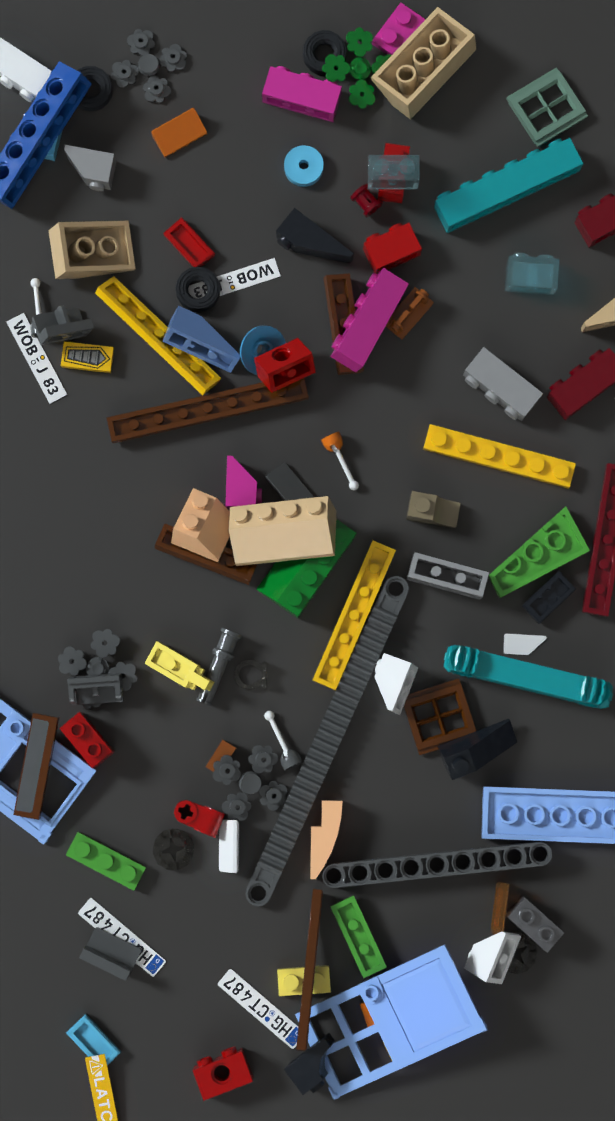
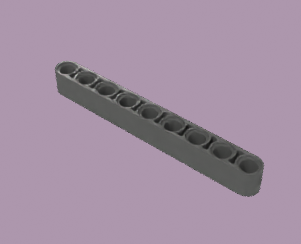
M535 841L336 862L324 867L322 878L327 886L338 888L547 865L551 861L552 850L547 844ZM542 846L546 852L545 857L540 861H536L533 857V851L536 847ZM517 849L520 853V859L512 864L508 861L507 854L510 850ZM485 852H492L494 855V862L490 866L482 864L481 857ZM462 854L466 855L469 859V864L466 868L459 869L455 863L456 858ZM435 857H440L443 860V868L437 872L430 869V861ZM409 860H414L418 864V869L414 874H407L404 871V864ZM382 863H389L392 866V873L387 877H382L378 873V867ZM358 865L364 866L367 870L366 876L361 880H357L352 876L353 869ZM332 868L338 869L341 872L340 880L330 882L326 877L328 870Z

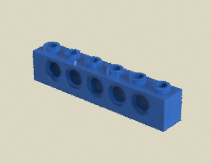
M60 61L51 71L46 83L37 93L32 105L25 112L23 119L11 134L9 141L0 153V203L10 209H13L57 136L59 137L92 85L81 72Z

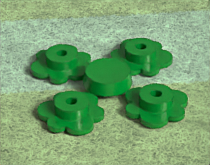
M358 27L355 31H350L346 35V40L349 43L347 48L351 52L354 51L357 58L353 59L349 65L347 62H344V56L338 55L336 57L334 54H329L325 58L326 64L322 66V71L326 73V79L330 82L345 80V74L349 72L353 78L358 79L356 84L349 88L351 93L349 102L352 105H358L360 109H364L367 105H372L375 102V96L373 94L374 87L368 85L363 79H366L371 71L375 74L392 55L388 54L385 57L379 55L376 58V62L370 66L368 60L362 58V56L366 54V51L372 50L370 42L373 40V36L369 31L364 32L361 27Z

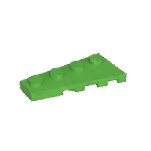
M565 506L488 575L499 598L590 551L567 507Z

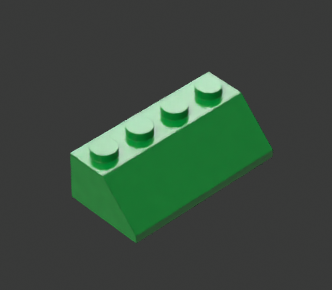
M336 519L335 556L276 562L256 590L298 619L353 542L357 533Z

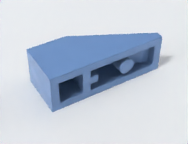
M181 306L177 307L162 342L231 373L240 359V354L202 316Z

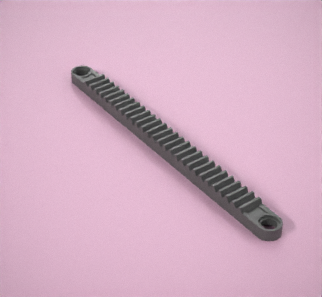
M392 576L387 579L246 888V899L253 906L258 907L268 903L406 599L409 587L406 580L402 577ZM393 582L400 583L403 586V593L399 596L391 595L388 589L389 585ZM258 885L266 890L265 898L259 901L251 896L252 888Z

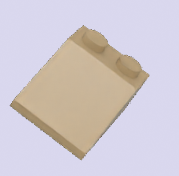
M129 221L58 222L48 230L55 279H77L134 271L136 269Z

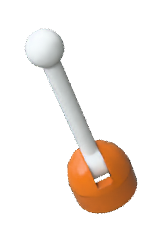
M335 432L321 439L326 450L336 453L350 482L349 488L353 491L357 490L359 483L354 481L340 452L343 445L340 432Z

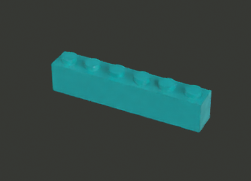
M571 138L566 140L557 139L542 151L540 149L531 151L526 155L527 158L521 161L515 159L504 165V169L497 172L495 170L488 171L482 175V179L476 182L470 180L463 183L459 190L452 193L449 190L440 194L435 201L434 209L446 233L452 232L580 172L583 162Z

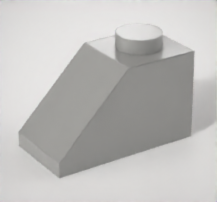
M65 145L64 150L67 158L90 189L95 191L111 190L117 162L113 153Z

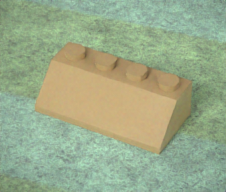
M437 7L375 72L371 79L391 105L411 120L476 51L475 34Z
M323 496L230 507L229 534L236 566L335 556L337 511L330 498Z

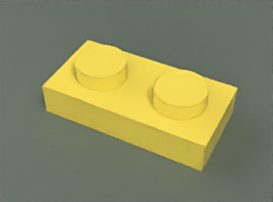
M329 965L315 966L313 994L331 993ZM305 967L277 969L279 996L302 995Z

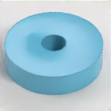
M306 145L297 146L290 150L285 157L284 172L288 180L294 185L300 187L311 186L323 174V158L313 147ZM301 163H306L308 165V168L301 169L299 165Z

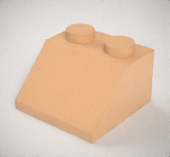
M193 488L173 528L171 543L218 562L230 538V511L218 498Z

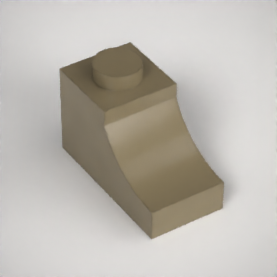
M412 491L406 520L456 529L461 503L446 500L433 494Z

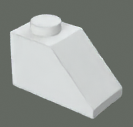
M384 653L382 659H379L375 666V680L387 709L400 715L418 667L410 662Z
M502 931L475 943L468 954L464 969L485 982L502 984L521 936Z

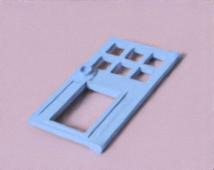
M0 698V713L7 717L0 726L1 773L22 743L27 746L31 720ZM56 739L51 765L77 785L52 819L43 812H41L39 820L13 815L17 792L0 780V812L38 839L43 845L47 843L53 834L52 831L97 772L96 769L91 768L88 763Z

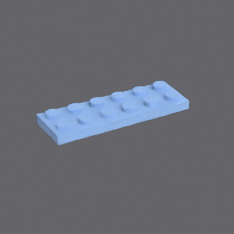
M483 787L481 838L615 844V792Z

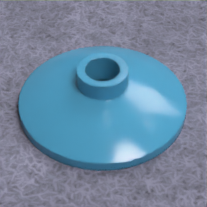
M266 325L250 330L243 338L240 346V358L244 367L249 372L257 375L254 358L285 344L283 335L277 329ZM261 345L262 351L257 353V349Z

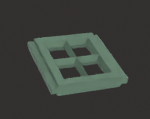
M557 67L506 98L511 109L537 147L588 118L586 110ZM557 84L563 95L547 104L541 92ZM537 96L544 107L528 116L521 104ZM566 99L573 110L557 119L551 108ZM547 111L553 123L538 131L531 120Z

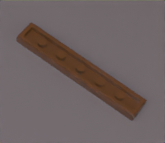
M313 889L296 1046V1051L303 1052L307 1050L323 897V891L319 889Z

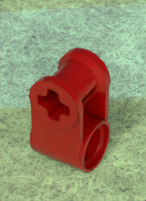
M188 800L179 802L174 809L177 821L216 838L225 816L222 812ZM186 804L190 805V811L193 812L192 817L187 816L186 819H182V813L178 812L179 808H184Z

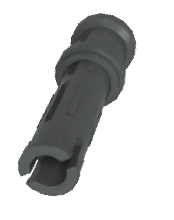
M221 628L222 635L218 645L213 647L212 654L215 656L206 676L215 683L210 691L201 688L196 698L197 701L203 702L206 693H208L205 704L210 706L228 661H232L235 657L233 652L236 644L243 637L225 628Z

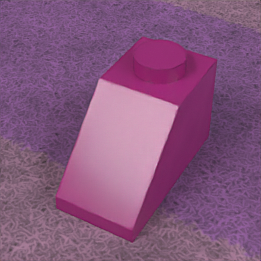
M227 456L226 508L230 510V507L261 504L262 489L257 488V481L233 456Z

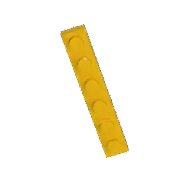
M115 276L97 288L95 294L202 396L218 384L221 377L203 360L162 342L167 326Z
M432 424L429 425L423 450L567 489L570 488L576 463Z
M372 540L312 681L336 691L395 554V549Z

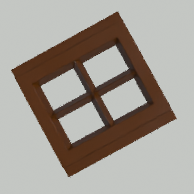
M460 679L408 694L404 710L419 755L438 750L439 745L476 731ZM455 695L459 708L441 713L437 700ZM432 702L436 715L418 721L414 707ZM461 713L465 726L447 732L442 718ZM438 720L442 734L423 739L420 725Z

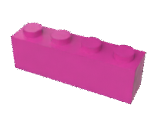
M385 268L378 274L373 273L366 284L369 289L366 294L362 293L354 305L357 307L355 314H350L343 324L346 330L343 335L339 334L331 346L334 348V351L330 357L354 372L360 370L368 359L409 283Z

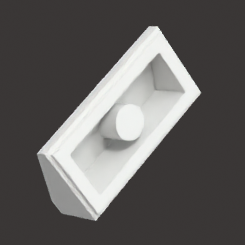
M223 820L219 828V871L237 873L239 871L238 820Z

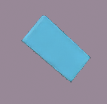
M87 1014L66 1032L88 1057L105 1054L107 1066L121 1053V1050Z

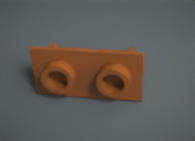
M414 287L393 312L385 327L403 340L434 304L428 298V292Z

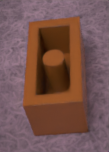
M222 740L205 767L214 772V762L220 761L223 755L232 757L237 748Z

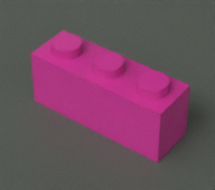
M270 66L262 92V103L333 122L341 98L342 86H339L337 82H330L327 79L324 81L314 79V76L308 73H293L283 66H277V68Z

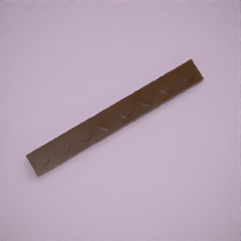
M304 378L273 393L261 382L107 417L112 443H117L309 399Z

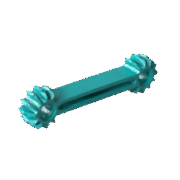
M463 645L449 646L444 656L445 662L443 667L448 672L460 676L472 677L584 705L585 707L607 708L610 701H612V684L596 677L561 671L479 651L478 649Z

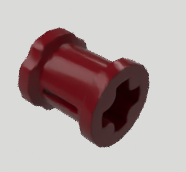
M368 184L359 187L350 197L352 201H356L363 209V214L366 218L374 214L383 204L381 200H377L369 191L370 187Z

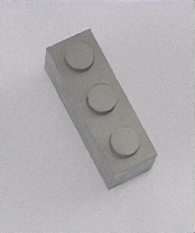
M485 347L481 349L463 373V376L466 377L465 382L474 389L480 388L486 393L484 396L495 405L499 403L505 408L504 412L514 420L518 418L522 421L543 395L541 391Z
M414 552L406 580L480 600L484 594L489 572Z

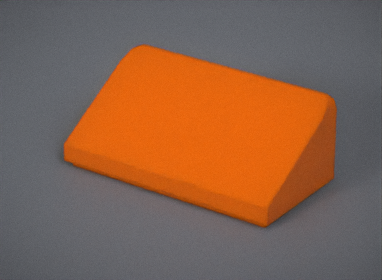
M191 108L154 129L151 133L163 156L167 157L207 134V131L195 108Z

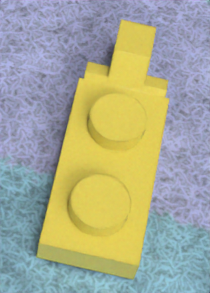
M156 641L145 661L146 665L185 688L195 690L196 686L203 690L210 691L215 683L203 676L205 669L201 668L199 664L159 641Z

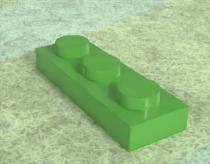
M77 832L66 853V856L135 891L147 868L81 832Z
M354 895L331 905L333 914L363 979L387 968Z

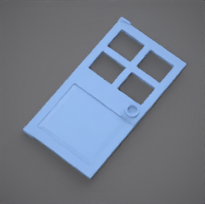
M445 944L311 1006L310 1014L311 1018L331 1008L345 1037L334 1042L325 1056V1069L328 1072L325 1079L334 1100L467 1038L488 1031L487 1024L483 1017H480ZM361 995L374 1024L353 1034L339 1004ZM298 1012V1013L295 1014V1015H296V1018H297V1020H298V1022H299L300 1012ZM310 1020L308 1043L311 1047L320 1039ZM379 1032L392 1062L370 1071L357 1041ZM349 1045L362 1075L341 1085L327 1055Z

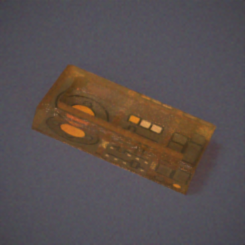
M496 882L490 930L493 935L504 932L509 884L507 882Z

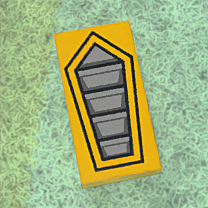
M64 341L61 367L111 373L114 347Z

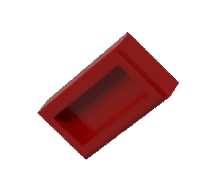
M182 217L163 233L164 237L192 267H203L215 256L213 250Z

